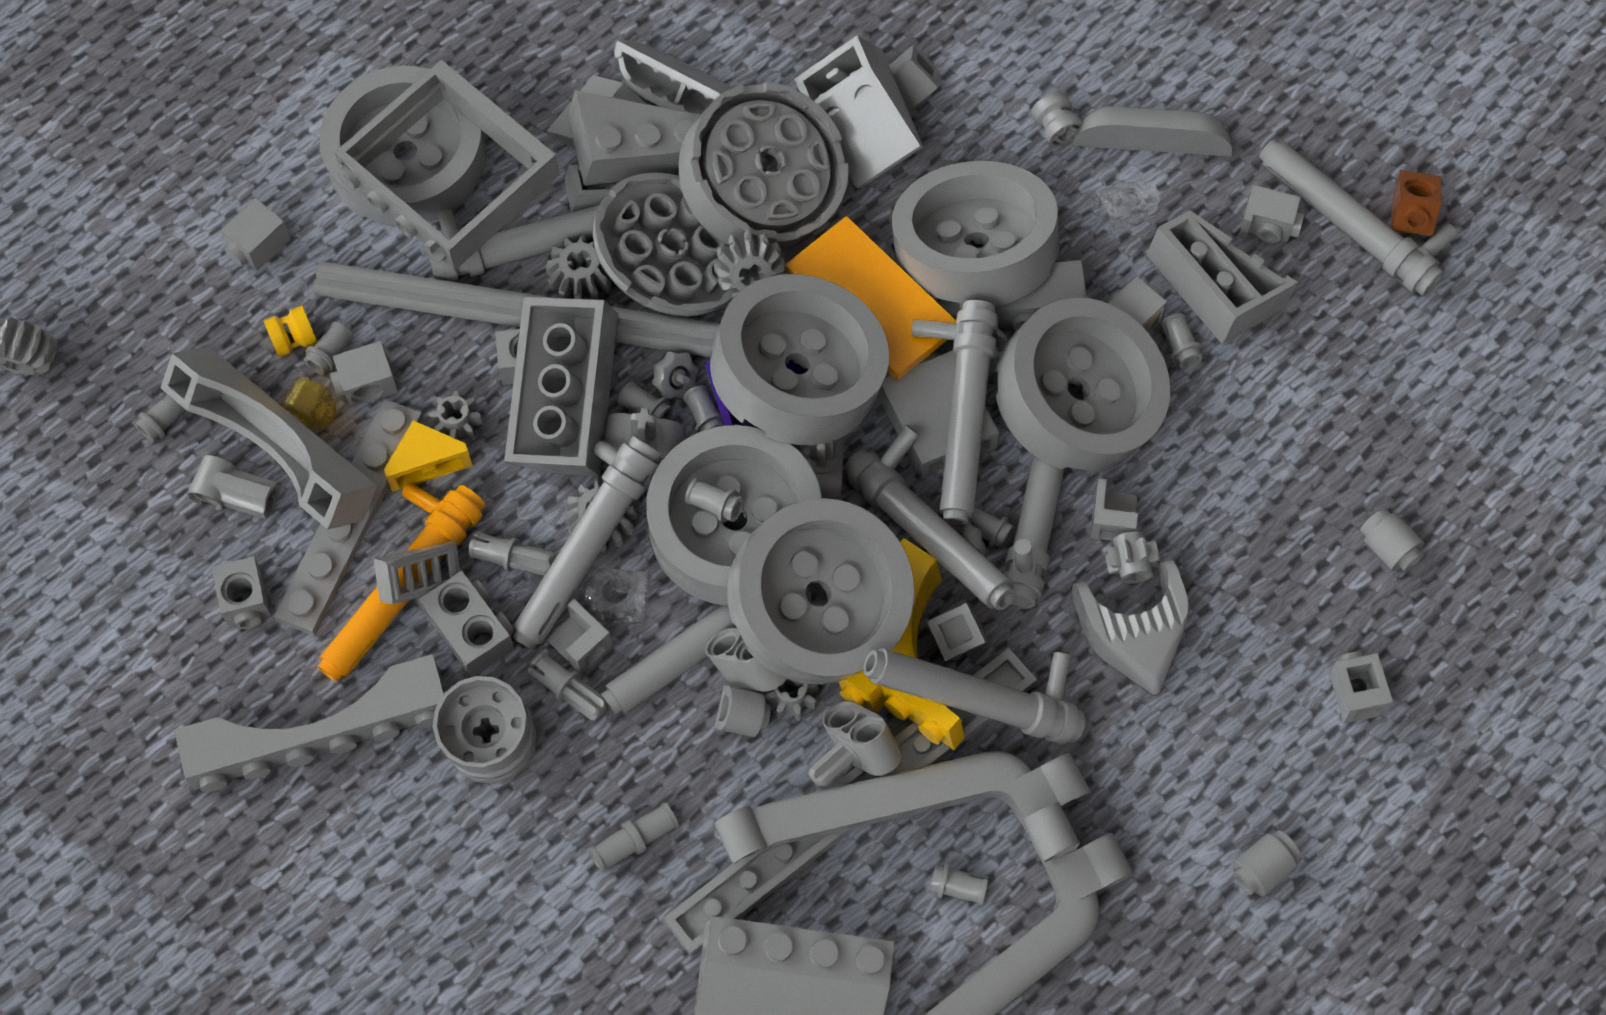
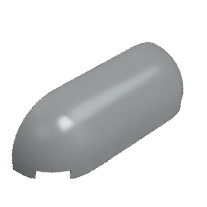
M617 40L614 57L615 59L618 58V65L625 79L623 83L637 95L663 108L701 115L718 96L733 88L654 47L630 40Z
M1106 106L1096 109L1082 119L1083 124L1078 126L1072 140V146L1232 156L1231 139L1223 124L1211 115L1197 111Z

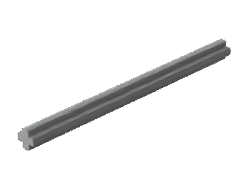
M319 261L315 270L316 279L313 284L314 295L515 327H520L524 297L552 298ZM612 307L619 313L616 343L680 353L688 352L692 355L711 357L712 347L720 324Z

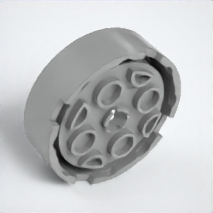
M392 66L370 72L345 87L332 101L326 111L320 130V149L332 186L341 201L363 218L366 217L385 223L387 226L397 227L394 223V218L386 211L380 214L369 204L364 192L358 187L354 190L349 188L338 175L340 168L334 152L423 76L429 68ZM442 99L368 164L365 169L430 223L438 220V215L441 211L445 209L456 210L474 192V188L486 165L487 152L484 134L480 128L445 99ZM402 147H412L417 151L416 156L410 161H400L395 157Z
M765 82L763 85L743 86L742 84L733 87L718 96L690 127L683 140L679 154L678 169L684 198L699 223L714 237L728 245L730 234L741 240L744 239V232L748 229L753 239H756L764 232L768 236L769 243L776 242L780 246L781 251L790 249L803 242L819 229L835 213L843 199L849 172L848 163H845L840 144L843 139L835 123L822 107L794 88L771 82ZM769 154L773 156L778 164L777 171L771 172L767 170L764 172L760 162V155Z
M968 161L941 167L913 182L901 194L893 210L892 229L896 263L937 303L940 299L958 302L962 309V303L968 300L987 301L995 307L1014 302L1039 288L1049 278L1050 269L1055 260L1059 259L1058 208L1054 194L1039 177L1011 164L995 161ZM973 240L975 244H983L985 246L976 248L971 245L970 241Z
M781 274L751 283L737 293L730 301L723 314L712 347L710 371L718 396L726 408L741 423L747 420L754 426L766 431L765 437L794 445H818L840 439L851 433L861 424L872 408L885 379L889 365V348L886 335L878 319L863 301L854 294L833 282L818 277L802 274ZM792 359L793 363L801 365L804 369H807V372L795 374L787 369L786 364Z
M1073 297L1060 299L1043 306L1007 341L996 363L995 372H998L999 391L996 394V400L1007 427L1018 442L1035 457L1062 470L1065 467L1086 470V473H1095L1115 467L1132 455L1158 431L1168 411L1170 379L1166 363L1157 344L1145 328L1129 314L1100 300ZM1068 383L1083 386V400L1075 399L1070 395L1067 388Z
M728 425L696 433L683 440L664 457L650 482L646 508L650 541L655 557L665 574L678 587L690 595L710 603L728 605V579L734 558L745 540L765 520L780 509L793 503L822 498L816 475L806 458L793 445L765 437L766 431L760 428ZM694 478H698L707 484L725 491L729 489L736 490L738 496L744 499L741 512L747 519L746 525L739 530H730L724 526L723 522L717 519V515L685 503V494L691 481Z
M816 498L796 502L780 509L765 520L745 540L734 558L730 569L727 589L728 607L732 623L736 625L742 639L748 646L746 649L760 664L775 674L791 681L805 684H829L845 680L864 671V662L870 651H878L880 648L892 650L904 634L912 614L914 581L908 557L901 543L889 527L879 518L849 502ZM820 583V586L824 588L828 601L823 606H814L807 600L806 588L808 584Z

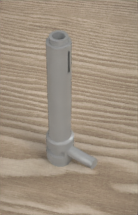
M1273 139L1263 148L1259 158L1263 161L1262 165L1265 169L1383 264L1382 269L1391 277L1396 278L1398 276L1401 278L1403 286L1411 293L1417 291L1421 296H1426L1440 282L1445 271L1439 267L1440 261L1434 256L1457 236V230L1453 225L1445 224L1420 246L1410 237L1403 238L1286 142H1278Z
M599 205L497 232L455 271L444 261L437 263L428 255L434 278L456 282L459 281L458 276L470 274V277L485 274V269L551 252L552 247L564 248L563 241L565 237L572 243H576L581 234H583L587 242L593 240L594 216ZM450 209L441 211L438 215V220L442 233L450 240L459 232L454 213Z
M968 300L962 303V310L957 312L956 323L913 319L912 336L954 340L953 353L956 355V365L939 513L943 515V520L953 526L967 525L969 518H972L974 514L990 359L995 355L996 339L992 337V334L997 332L998 315L995 313V306L983 300Z
M1034 455L1014 544L1007 551L1005 567L1008 571L1003 573L1013 582V589L1016 591V596L1010 606L1022 609L1033 608L1036 605V601L1042 597L1044 581L1041 577L1045 576L1048 570L1050 557L1047 554L1065 471V468L1062 470L1051 466Z
M906 425L882 458L874 452L869 453L866 450H861L851 456L844 467V475L847 477L849 486L857 493L863 494L866 502L876 510H883L988 608L1003 610L1012 603L1016 596L1013 582L905 485L904 478L895 470L896 466L920 434L916 430Z
M635 436L631 437L628 444L623 442L619 450L606 441H599L595 445V455L609 464L602 475L604 482L513 625L515 632L512 637L524 646L534 650L537 644H543L633 500H639L646 489L643 484L649 475L653 476L659 466L657 462L662 453Z
M728 605L719 606L606 684V690L600 695L606 700L607 707L614 716L621 711L623 714H626L707 658L705 648L708 641L721 630L737 628L732 623Z
M880 648L878 651H870L864 662V675L869 677L870 681L874 684L1020 728L1021 732L1036 738L1045 737L1047 741L1055 744L1075 743L1081 737L1085 726L1084 712L1077 709L1074 703L1063 700L1071 658L1070 655L1065 653H1053L1046 694L1041 692L1029 694L885 648Z

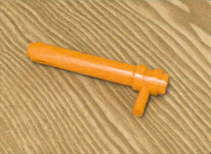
M413 483L406 484L402 490V497L430 513L424 521L425 528L406 551L455 541L458 548L467 537L466 530L470 526L475 527L482 519L483 515L481 512L486 507L485 502L475 492L463 485H459L455 491L449 490L444 498L439 500ZM445 554L439 556L440 562H441V561L444 559V557L446 556ZM431 559L426 560L428 577L433 572ZM417 563L412 564L415 584L419 583ZM403 567L398 568L400 587L405 586ZM376 586L319 656L321 662L317 665V668L335 682H338L342 677L347 678L410 600L395 604L382 602L379 600L378 586Z

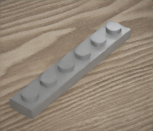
M383 399L351 462L354 467L377 485L363 521L328 530L322 524L319 525L273 616L276 622L315 636L390 486L384 468L413 420L418 423L422 422V412Z

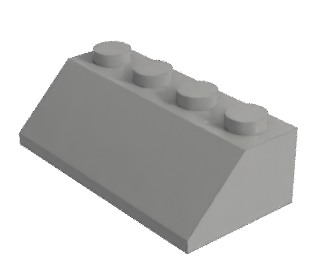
M523 298L505 463L556 474L601 475L602 459L595 455L594 447L599 441L604 439L619 314L605 300Z
M711 916L704 930L694 1015H883L890 988L894 941Z

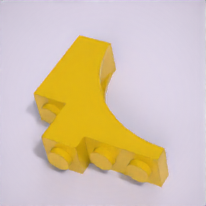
M903 538L900 543L908 557L912 570L914 603L905 632L892 651L918 659L917 643L922 616L933 592L942 582L937 560ZM864 671L839 681L841 687L840 695L845 701L855 702L875 714L885 705L898 719L904 721L906 718H909L919 725V731L934 744L938 745L940 742H943L955 750L965 738L960 717L943 704L874 684L870 681L869 677L864 675Z

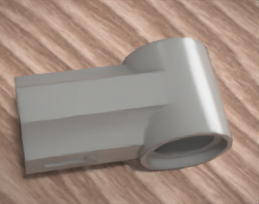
M206 455L200 463L187 496L199 505H201L202 501L216 505V510H222L223 507L267 519L277 502L280 487L275 481L239 471L235 465L225 459Z

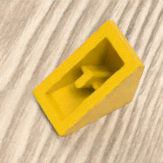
M413 420L384 468V472L390 488L394 492L403 489L408 483L416 485L472 467L473 465L466 443Z

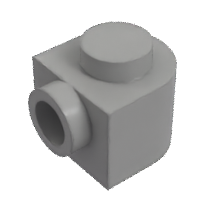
M724 685L714 728L755 737L759 730H765L768 725L771 713L770 705L765 704V696L759 692Z

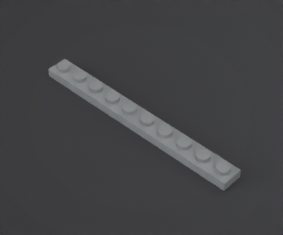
M1009 647L973 675L1026 693L1036 686L1037 683L1036 677ZM946 706L960 717L965 738L958 747L992 720ZM913 722L894 737L903 756L900 764L894 770L884 775L874 776L855 767L828 789L936 764L950 754L953 749L943 742L937 745L929 741L919 731V725ZM853 829L783 844L766 850V848L761 849L739 860L736 864H731L663 918V922L688 954L693 957L702 950L704 930L711 916L740 920Z

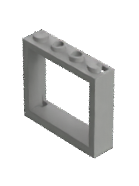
M442 59L334 152L340 168L338 175L349 188L354 190L358 187L366 194L367 201L378 213L383 214L386 211L394 218L395 225L406 237L411 239L415 236L423 243L424 250L435 262L441 263L444 261L454 271L560 176L557 157L553 151ZM442 99L449 102L528 168L525 173L450 240L365 169L368 164Z

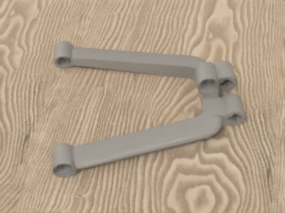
M1001 751L983 752L780 800L751 809L750 806H745L730 812L714 823L734 865L739 860L764 848L769 850L783 844L984 798H998L1006 802L1026 830L1046 869L1056 896V907L1049 916L925 1015H995L1080 947L1094 932L1100 910L1097 893L1126 880L1134 874L1113 833L1104 835L1077 849L1080 842L1063 810L1088 797L1091 791L1071 753L1061 755L1031 770L1023 760L1012 754Z

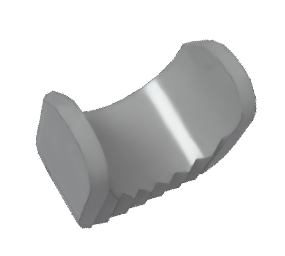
M1171 559L1162 561L1159 566L1163 599L1152 610L1145 611L1142 614L1127 616L1122 613H1113L1097 602L1084 581L1074 583L1072 587L1073 602L1089 645L1107 664L1153 695H1157L1161 691L1181 642L1189 613L1187 593L1177 565Z

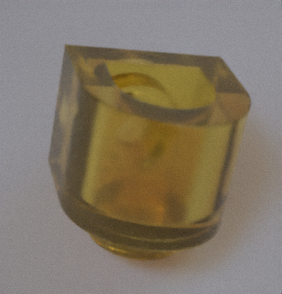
M300 376L295 378L280 403L285 410L305 426L309 425L318 430L322 427H328L333 421L336 412V402L328 388Z

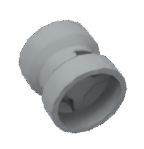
M1060 91L1044 96L1031 110V115L1039 126H1044V137L1052 148L1071 142L1078 126L1083 124L1080 117L1070 111L1072 103L1068 96Z

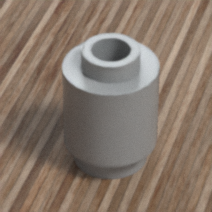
M1382 508L1373 514L1360 528V532L1365 536L1364 542L1392 572L1398 568L1406 572L1414 567L1424 556L1420 550L1425 542L1396 512L1391 514L1386 508Z
M1277 830L1272 835L1265 834L1234 860L1233 864L1236 872L1233 873V877L1246 893L1252 895L1255 892L1260 896H1265L1297 868L1296 862L1302 858L1301 852L1293 840L1284 832Z

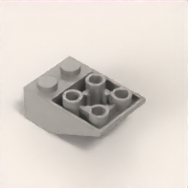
M856 35L795 78L799 91L820 105L839 130L843 139L840 144L845 163H848V175L856 188L859 189L866 186L923 148L883 50L862 37Z

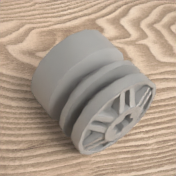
M474 676L458 681L443 694L435 708L433 731L438 746L462 775L475 782L496 784L513 779L527 768L536 752L538 733L533 716L511 685L495 677ZM493 727L497 734L491 736L490 743H485L481 737L487 735V728Z

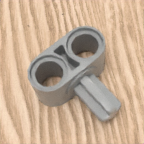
M641 408L640 413H614L609 415L603 441L619 450L623 442L628 444L631 437L635 436L662 453L657 462L660 464L675 446L685 440L686 429L682 424L675 421L649 415L648 408Z
M844 437L818 445H801V454L806 458L816 475L822 498L841 500Z
M737 628L721 630L706 645L705 652L731 686L768 692L776 689L787 680L764 667L746 649L748 646Z
M843 701L829 708L823 716V726L831 738L834 747L810 768L808 775L822 789L830 785L851 765L874 776L884 775L894 770L900 764L903 757L902 751L886 721L881 716L855 702Z

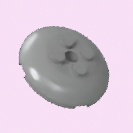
M643 173L623 179L609 190L608 194L600 202L594 216L593 240L596 254L603 269L619 289L645 307L674 316L707 314L725 306L734 298L731 296L730 289L723 290L719 286L718 279L720 276L715 274L714 263L719 260L717 255L719 246H730L708 232L693 215L684 198L679 176L667 173Z

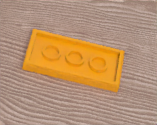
M847 216L785 264V272L787 274H802L825 279L845 288L863 301L876 316L886 335L889 348L887 371L897 381L947 341V339L912 336L913 319L956 323V320Z

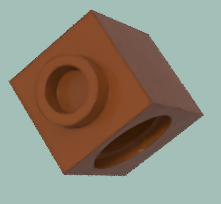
M1400 170L1391 204V228L1393 230L1433 236L1442 204L1441 176Z

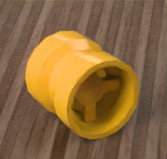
M302 305L291 309L289 314L282 318L273 316L263 320L279 358L290 355L296 347L303 346L307 348L317 343ZM285 323L288 324L294 341L290 342L283 324Z

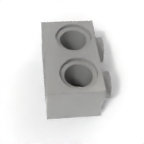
M463 571L458 572L418 599L424 614L470 677L476 676L514 650L510 637L515 632L512 625L501 611L494 615L486 604L491 601V598L478 579L470 582ZM456 601L469 602L468 606L460 612L449 611L450 606ZM481 633L493 635L492 639L484 645L472 643L473 639Z

